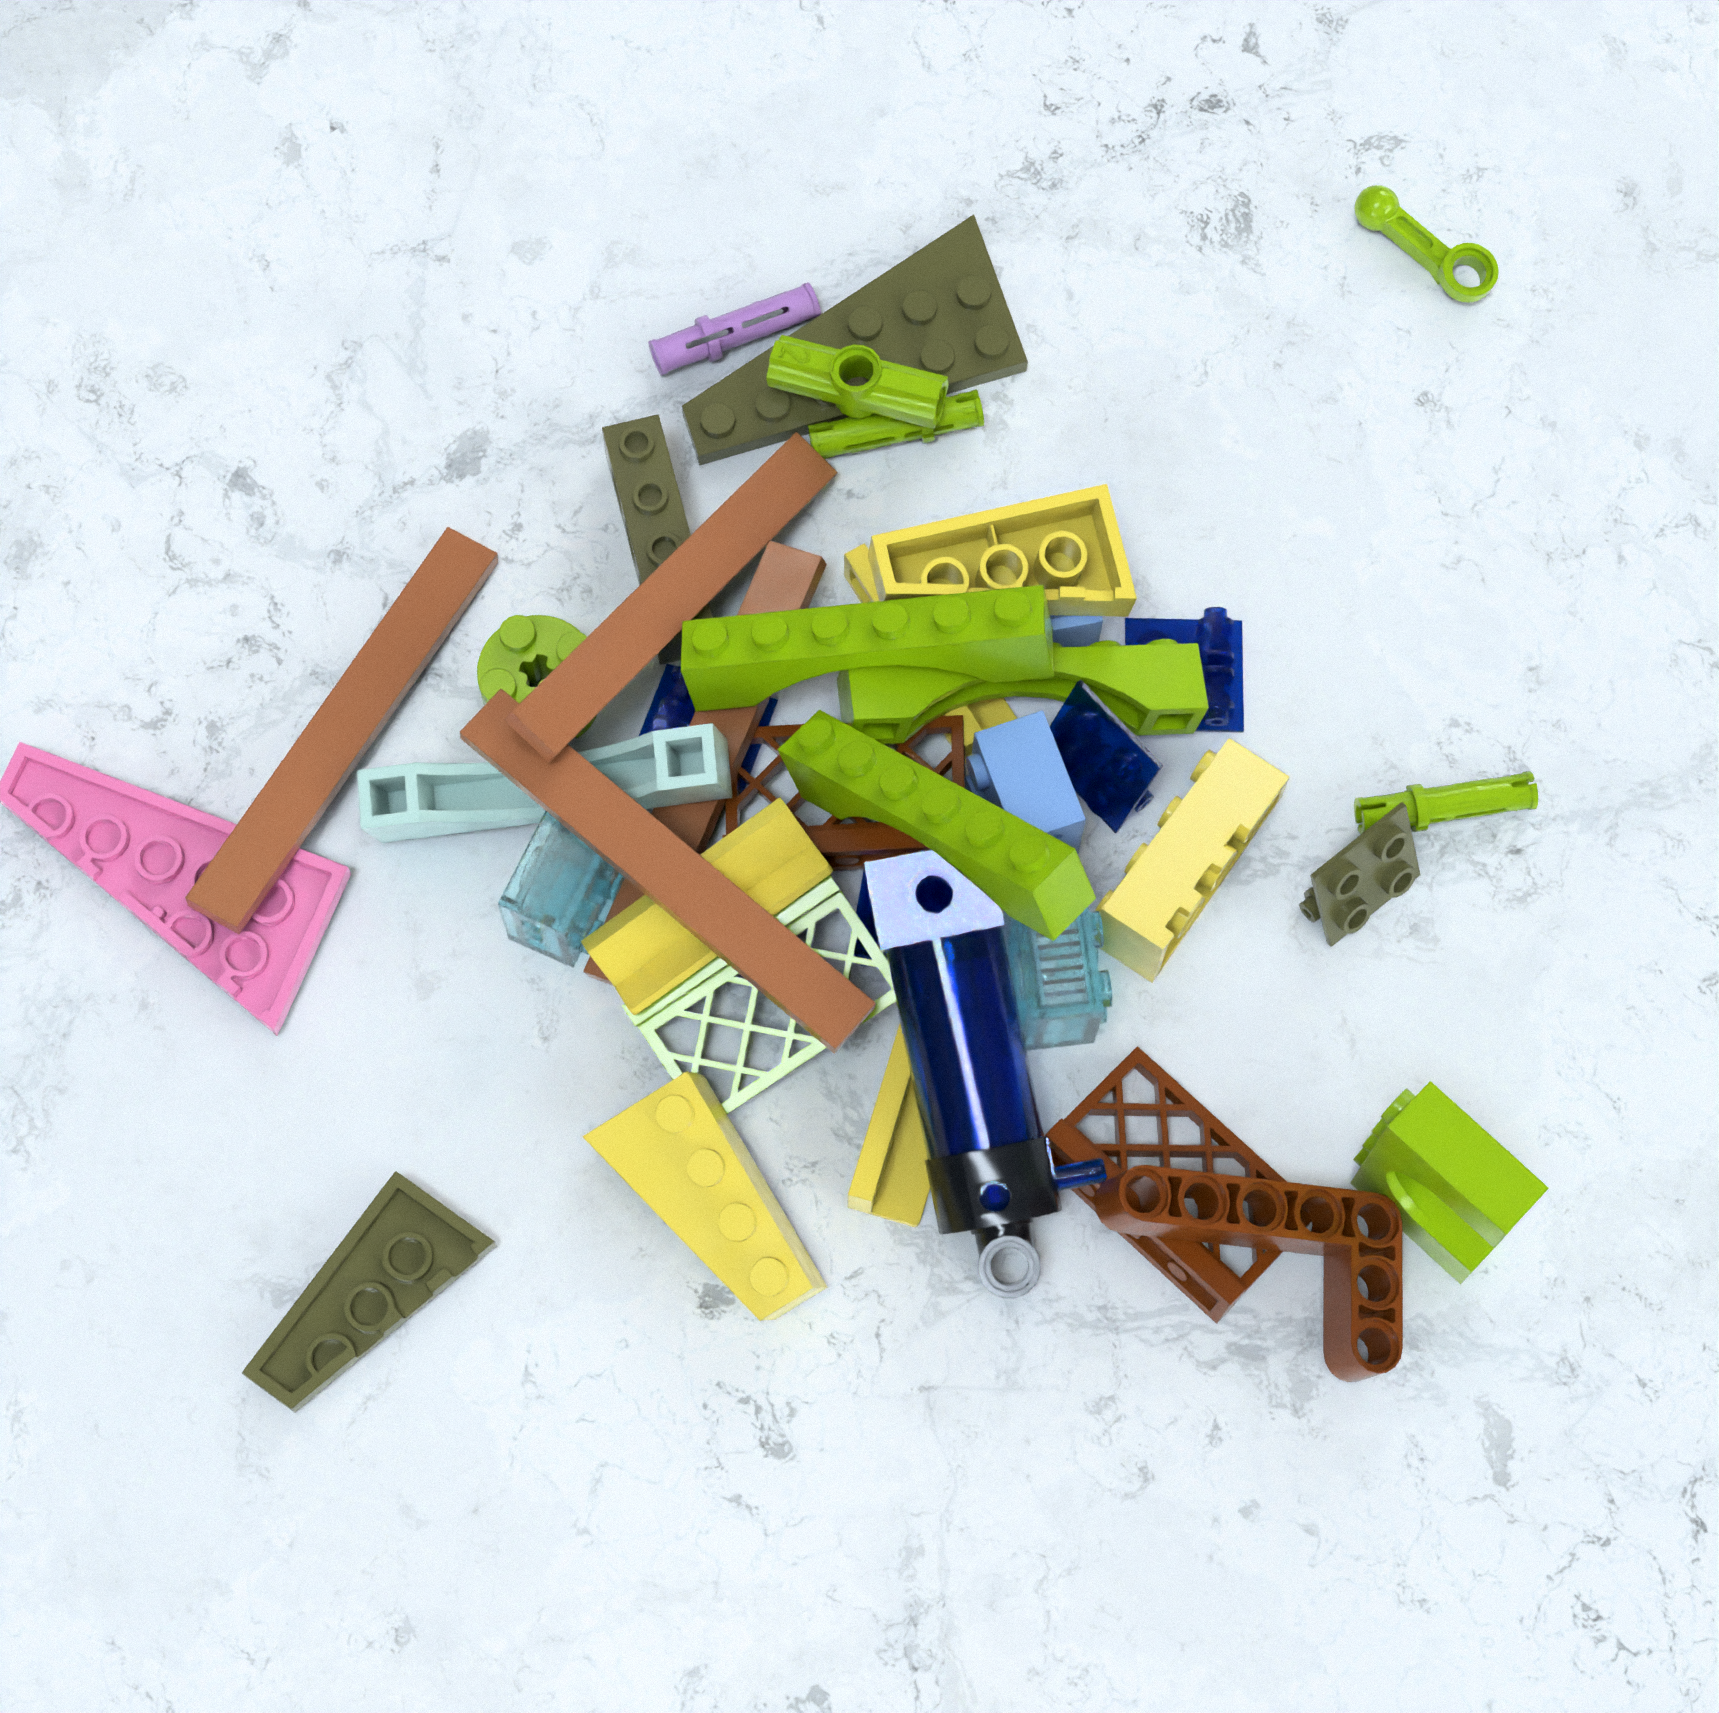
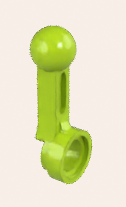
M1372 185L1365 188L1358 195L1354 211L1359 223L1369 230H1380L1429 271L1438 285L1441 284L1444 291L1450 297L1461 302L1470 303L1479 301L1489 294L1497 282L1499 269L1495 257L1488 249L1475 243H1462L1450 249L1400 207L1397 195L1386 186ZM1456 265L1472 267L1479 275L1480 285L1476 287L1462 286L1453 276V267Z

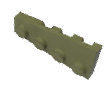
M395 1171L242 1371V1374L296 1413L496 1248L495 1241Z

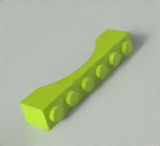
M1044 585L682 621L681 673L696 712L756 706L772 694L800 681L830 672L860 667L903 665L938 668L968 674L992 683L1054 677L1053 628Z
M1158 639L1146 645H1120L1116 641L1105 640L1082 647H1063L1061 644L1053 642L1054 677L992 683L968 674L938 668L903 665L871 666L841 670L837 677L841 721L882 744L905 743L923 726L951 710L982 700L1013 696L1049 698L1078 705L1115 721L1136 736L1194 734L1209 707L1198 643L1178 644L1177 641L1172 639Z
M818 710L777 749L802 798L840 820L848 817H866L885 823L911 836L960 870L1010 917L1052 941H1055L1096 899L1075 848L821 710Z

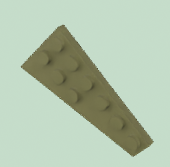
M974 214L789 335V337L840 350L853 344L864 345L873 349L880 360L947 376L949 381L947 394L1026 372L1028 364ZM773 346L682 405L683 418L699 466L787 441L795 432L801 436L809 434L807 427L809 424L830 422L849 416L843 414L836 407L835 403L768 387L766 376ZM855 377L847 381L846 384L860 386L867 383L869 379Z

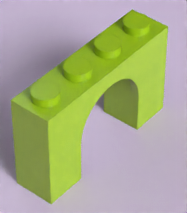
M1429 1081L1416 1096L1406 1088L1381 1115L1382 1119L1372 1129V1134L1364 1142L1363 1148L1353 1159L1360 1168L1350 1184L1358 1191L1375 1192L1391 1199L1401 1213L1402 1231L1461 1285L1543 1196L1549 1187L1435 1084Z

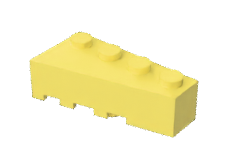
M1107 484L871 536L868 558L879 601L1044 585L1050 615L1128 617L1137 599Z
M1230 738L1217 754L1210 749L1204 754L1190 777V780L1195 782V784L1183 799L1175 796L1158 821L1157 826L1161 828L1149 845L1144 842L1140 845L1124 870L1126 876L1114 891L1110 889L1106 893L1091 917V920L1097 923L1092 944L1151 983L1158 976L1281 799L1289 780L1288 775Z
M686 1071L582 1136L760 1321L776 1320L828 1288L704 1075Z

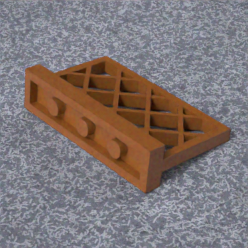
M963 715L940 716L923 726L905 743L891 744L896 748L895 751L941 776H944L952 768V782L966 789ZM803 724L757 727L750 744H766L778 756L756 778L740 767L732 785V798H727L725 801L726 835H722V838L740 826V811L757 793L769 804L777 799L764 786L785 766L777 750L781 747L778 743H785ZM951 733L952 751L935 768H932L913 751L927 734ZM740 778L748 784L741 794ZM798 792L786 804L833 871L952 865L927 846L885 823L866 822L862 817H848L854 823L840 824L844 819L840 820L832 815L823 825L807 826L794 814L807 800L802 798Z
M1138 1046L1064 1120L1061 1118L1044 1135L1051 1172L1095 1212L1094 1201L1096 1191L1103 1182L1128 1170L1127 1157H1159L1160 1167L1171 1168L1170 1157L1202 1158L1203 1172L1214 1173L1213 1158H1234L1245 1168V1177L1287 1182ZM1134 1069L1154 1086L1155 1104L1123 1103L1122 1081ZM1112 1092L1113 1103H1101ZM1166 1097H1167L1173 1104H1166ZM1088 1115L1114 1116L1116 1144H1094L1076 1127ZM1124 1116H1156L1158 1145L1126 1144ZM1167 1117H1189L1199 1126L1201 1145H1169ZM1211 1138H1212L1218 1145H1212V1144H1211ZM1109 1157H1117V1164ZM1126 1186V1200L1130 1207L1139 1212V1197L1134 1190ZM1185 1193L1184 1199H1193ZM1248 1204L1249 1222L1255 1225V1213ZM1301 1208V1221L1307 1228L1312 1221L1309 1214ZM1119 1233L1216 1324L1283 1253V1251L1266 1250L1263 1253V1249L1251 1248L1253 1265L1240 1278L1220 1260L1219 1244L1208 1243V1249L1202 1242Z

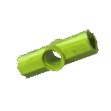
M781 335L778 341L775 340L769 357V367L766 376L768 387L835 403L836 407L843 414L851 418H864L872 414H878L933 429L940 421L949 386L947 376L880 360L873 349L864 345L853 344L840 350ZM855 377L869 379L867 383L860 386L846 384L847 381Z

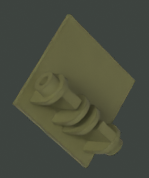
M1401 802L1310 875L1313 887L1304 892L1305 900L1299 904V907L1309 921L1315 923L1321 918L1326 941L1330 947L1345 935L1355 933L1361 929L1368 921L1370 915L1391 898L1399 897L1407 892L1415 879L1420 876L1406 805Z

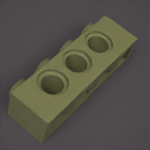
M659 414L602 427L606 459L639 586L691 536ZM709 603L692 620L712 618ZM682 630L657 654L660 665L681 660Z

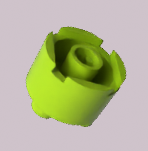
M514 615L508 617L502 622L500 628L487 640L479 656L477 680L483 704L485 705L500 689H503L518 703H521L536 688L530 687V684L537 683L540 679L544 680L587 636L572 624L552 616ZM596 716L576 736V739L591 727Z

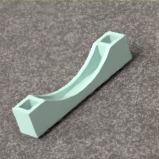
M713 723L651 731L633 739L578 752L644 809L732 798L728 741ZM414 762L357 770L361 830L382 843L556 821L552 815L489 762Z

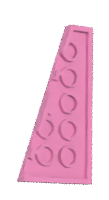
M19 742L0 780V803L278 1036L351 876L349 868L299 848L241 933L237 934L189 907L185 899L237 824Z

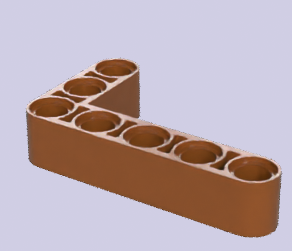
M1151 1165L1134 1166L1103 1182L1096 1191L1094 1204L1097 1216L1107 1228L1119 1233L1324 1256L1323 1353L1325 1363L1330 1372L1340 1380L1357 1382L1387 1373L1395 1368L1401 1359L1403 1349L1402 1219L1396 1204L1387 1196L1375 1192ZM1126 1186L1134 1190L1139 1197V1212L1135 1211L1128 1204L1125 1195ZM1185 1193L1191 1196L1197 1204V1218L1189 1214L1185 1207ZM1243 1201H1246L1252 1207L1255 1213V1225L1246 1219L1242 1208ZM1301 1208H1303L1311 1218V1231L1308 1230L1301 1221ZM1358 1215L1367 1224L1368 1238L1362 1234L1358 1227ZM1358 1276L1367 1285L1368 1299L1363 1297L1358 1289ZM1358 1337L1367 1347V1362L1362 1359L1358 1352Z

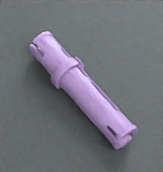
M807 282L798 288L756 301L748 306L709 319L707 315L698 317L694 321V326L657 340H650L648 342L649 349L660 375H664L668 371L708 358L710 362L721 359L723 351L768 336L810 318H816L821 315V310L816 294L810 283ZM779 309L783 310V314L746 328L741 326L746 321ZM725 329L728 330V334L690 349L686 348L687 343Z

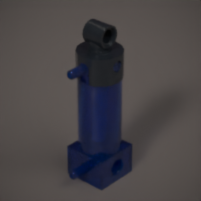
M931 849L865 862L863 865L880 950L887 954L928 1159L925 1160L939 1234L971 1230V1234H975L979 1254L978 1273L983 1285L992 1294L999 1297L1018 1298L1027 1294L1036 1285L1040 1276V1256L1034 1245L1030 1223L1033 1222L1032 1218L1061 1211L1059 1191L1105 1182L1107 1174L1104 1160L1095 1158L1053 1166L1048 1136H1044L1008 960L1003 930L1006 929L1001 907L960 870ZM932 882L945 883L953 890V898L950 905L938 913L927 912L919 905L921 890ZM1005 1248H1014L1025 1255L1028 1269L1020 1280L1004 1282L994 1275L991 1261L998 1251Z

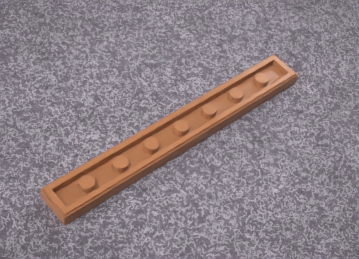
M795 432L519 703L504 721L546 762L550 763L682 630V621L692 620L838 472L800 434Z
M450 527L446 528L187 894L185 899L189 907L237 934L241 933L498 564V554Z
M769 540L737 615L809 608L826 568L825 560L822 556ZM771 696L756 706L695 711L689 726L713 723L727 738L731 786L736 779ZM726 799L653 808L651 814L700 855L706 849ZM625 877L622 880L604 924L645 895ZM590 956L583 972L593 979L613 985Z
M500 689L460 731L461 740L835 1054L875 1009L876 1002L571 746L567 745L550 763L546 762L504 721L519 703L503 689Z

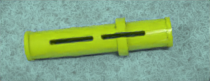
M975 389L946 397L940 421L934 429L878 414H872L864 418L846 417L830 422L809 424L807 427L811 446L824 459L904 441L921 439L922 443L932 442L935 440L934 436L984 426V415L978 390Z
M1531 771L1430 788H1423L1421 784L1407 785L1404 792L1355 798L1354 817L1356 824L1362 823L1357 828L1361 835L1403 802L1407 807L1412 831L1420 832L1428 830L1429 824L1524 809H1536L1538 806L1537 783L1528 785L1529 782H1534L1535 779Z

